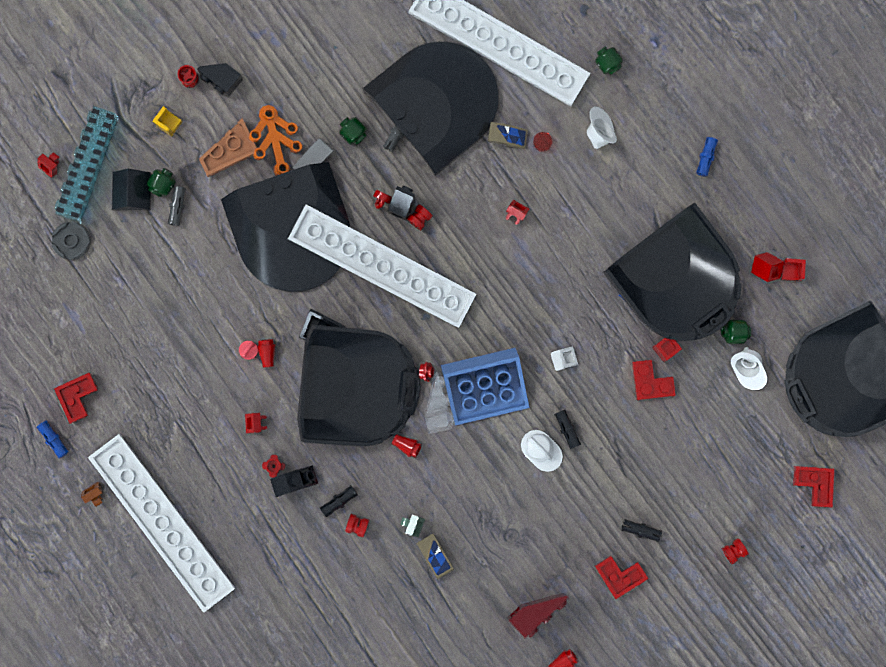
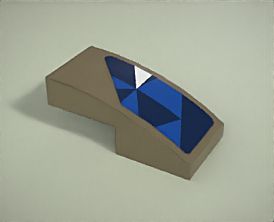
M491 122L488 142L525 149L528 130Z
M434 534L417 543L437 579L454 570Z

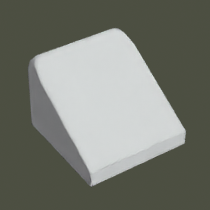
M573 346L551 353L556 371L578 365Z

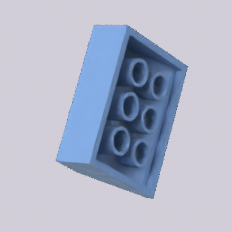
M516 348L441 365L455 425L529 408L520 359Z

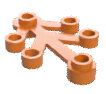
M263 106L259 111L260 122L250 132L249 139L252 142L259 141L261 132L267 125L269 133L260 147L255 149L253 156L256 160H262L265 157L267 148L272 144L277 163L274 167V174L277 176L290 171L289 165L284 162L280 142L290 148L293 153H299L302 149V144L299 141H292L278 132L275 127L276 124L285 129L288 135H294L298 129L295 123H288L278 117V112L273 106ZM265 112H271L272 116H266ZM288 127H294L295 131H289ZM252 133H256L258 138H253ZM294 144H297L299 146L298 150H295L293 148ZM261 151L263 156H257L256 152ZM279 166H284L286 170L281 171Z

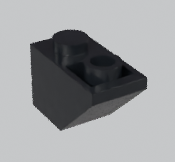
M227 63L199 66L197 69L200 73V79L207 84L211 82L215 85L214 89L221 95L225 93L227 96H230L243 80L241 74Z
M397 186L388 209L389 214L402 220H407L415 202V194L412 193L413 190L411 188Z
M313 465L270 479L276 497L318 484Z

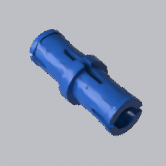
M706 137L704 149L699 156L700 161L696 171L697 175L708 177L710 165L715 158L714 153L718 143L717 139Z
M47 420L36 427L46 440L47 446L49 445L58 459L69 452L60 440V435L55 433Z

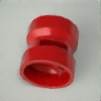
M183 65L179 68L177 75L183 86L192 88L198 84L199 76L194 67Z
M418 204L415 208L416 213L410 214L407 217V221L421 231L425 227V220L429 221L433 215L422 205Z
M350 514L345 532L350 534L356 533L357 536L364 538L369 519H360L357 515Z
M739 538L733 541V545H726L722 548L724 555L732 565L738 561L739 557L744 558L749 555Z

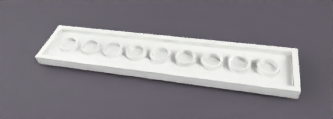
M415 0L409 10V14L570 107L590 75L588 71L464 0Z
M305 205L288 237L289 240L458 328L476 296V293L308 205Z
M121 434L115 436L88 457L203 613L236 589Z

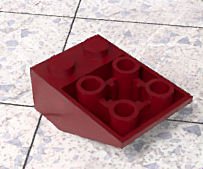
M564 593L521 604L507 618L524 638L527 636L531 638L539 630L537 627L542 622L546 624L553 617L552 613L556 609L561 610L567 604L566 600L568 597Z

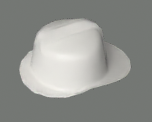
M599 107L591 108V123L586 133L593 147L598 149L608 143H616L617 138L609 115Z
M745 347L743 351L732 357L731 365L738 380L744 387L751 390H759L766 385L767 374L762 365V357L758 352Z
M533 430L524 435L521 442L522 452L538 469L549 472L554 471L560 466L563 458L562 450L546 433L540 430Z

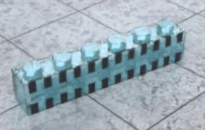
M93 106L92 111H89L87 126L83 128L80 135L82 140L74 151V162L69 165L67 171L69 176L61 187V198L55 204V214L78 223L82 222L119 119L115 113Z

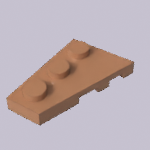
M243 118L218 143H215L199 158L207 177L253 156L257 147L249 139L250 133Z

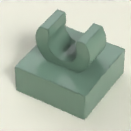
M412 515L411 519L403 517L400 525L407 527L405 533L419 537L425 519Z

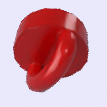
M375 190L373 197L377 198L375 202L376 209H381L385 203H391V196Z

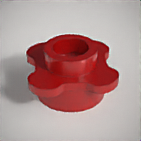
M425 362V364L420 365L419 377L424 379V381L430 382L434 376V367L431 363Z
M271 455L267 462H263L262 468L269 472L270 477L274 478L277 476V473L285 469V464L278 460L277 455Z

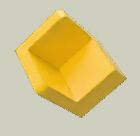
M163 106L152 122L156 127L172 137L182 123V120Z

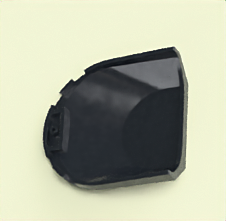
M431 42L412 49L362 88L363 92L378 104L413 145L434 176L438 175L487 133L491 122H493L496 116L499 102L497 82L488 64L473 50L452 42Z
M329 162L309 164L236 189L221 199L239 254L245 266L265 285L288 292L307 291L326 283L341 267L288 239L305 205L350 227L348 215Z
M696 203L691 204L603 271L604 275L647 328L662 337L676 341L698 340L717 332L734 314V309L741 295L742 283H740V269L737 260Z
M868 301L805 334L797 342L798 344L793 352L790 353L786 364L785 388L791 406L806 424L827 435L838 437L858 436L886 425V323L873 302Z
M312 325L304 346L297 415L301 442L371 446L383 443L389 437L397 435L405 427L404 424L409 417L413 416L420 395L418 368L415 367L412 355L408 349L394 339V337L383 332Z

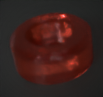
M546 132L537 133L533 139L534 148L540 152L549 150L552 145V138Z

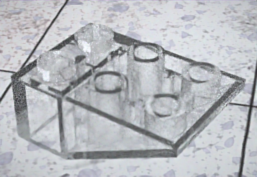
M438 371L434 374L425 411L429 435L452 430V425H455L453 414H448L447 407L450 406L448 395L443 394L442 388H445L443 375L439 376Z

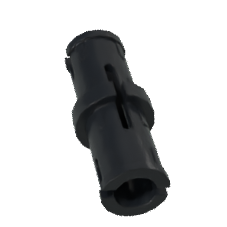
M566 409L554 414L560 425V432L564 434L570 449L581 445L574 430L575 426L572 425Z
M350 485L340 494H335L333 499L320 507V510L327 518L339 508L345 507L344 505L358 496V494Z
M624 519L621 531L635 534L638 538L645 537L659 542L662 530L648 527L644 523L638 524Z

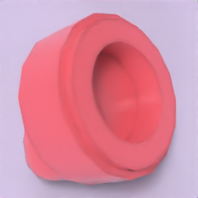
M244 341L239 347L241 357L246 360L254 359L258 355L257 345L252 341Z

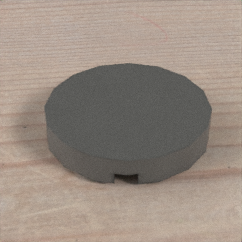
M65 222L59 225L53 232L52 247L60 257L75 260L84 256L89 250L91 243L90 235L86 228L79 223Z

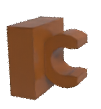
M96 482L81 492V498L85 504L92 501L94 506L97 507L103 503V499L100 496L102 494L100 483Z

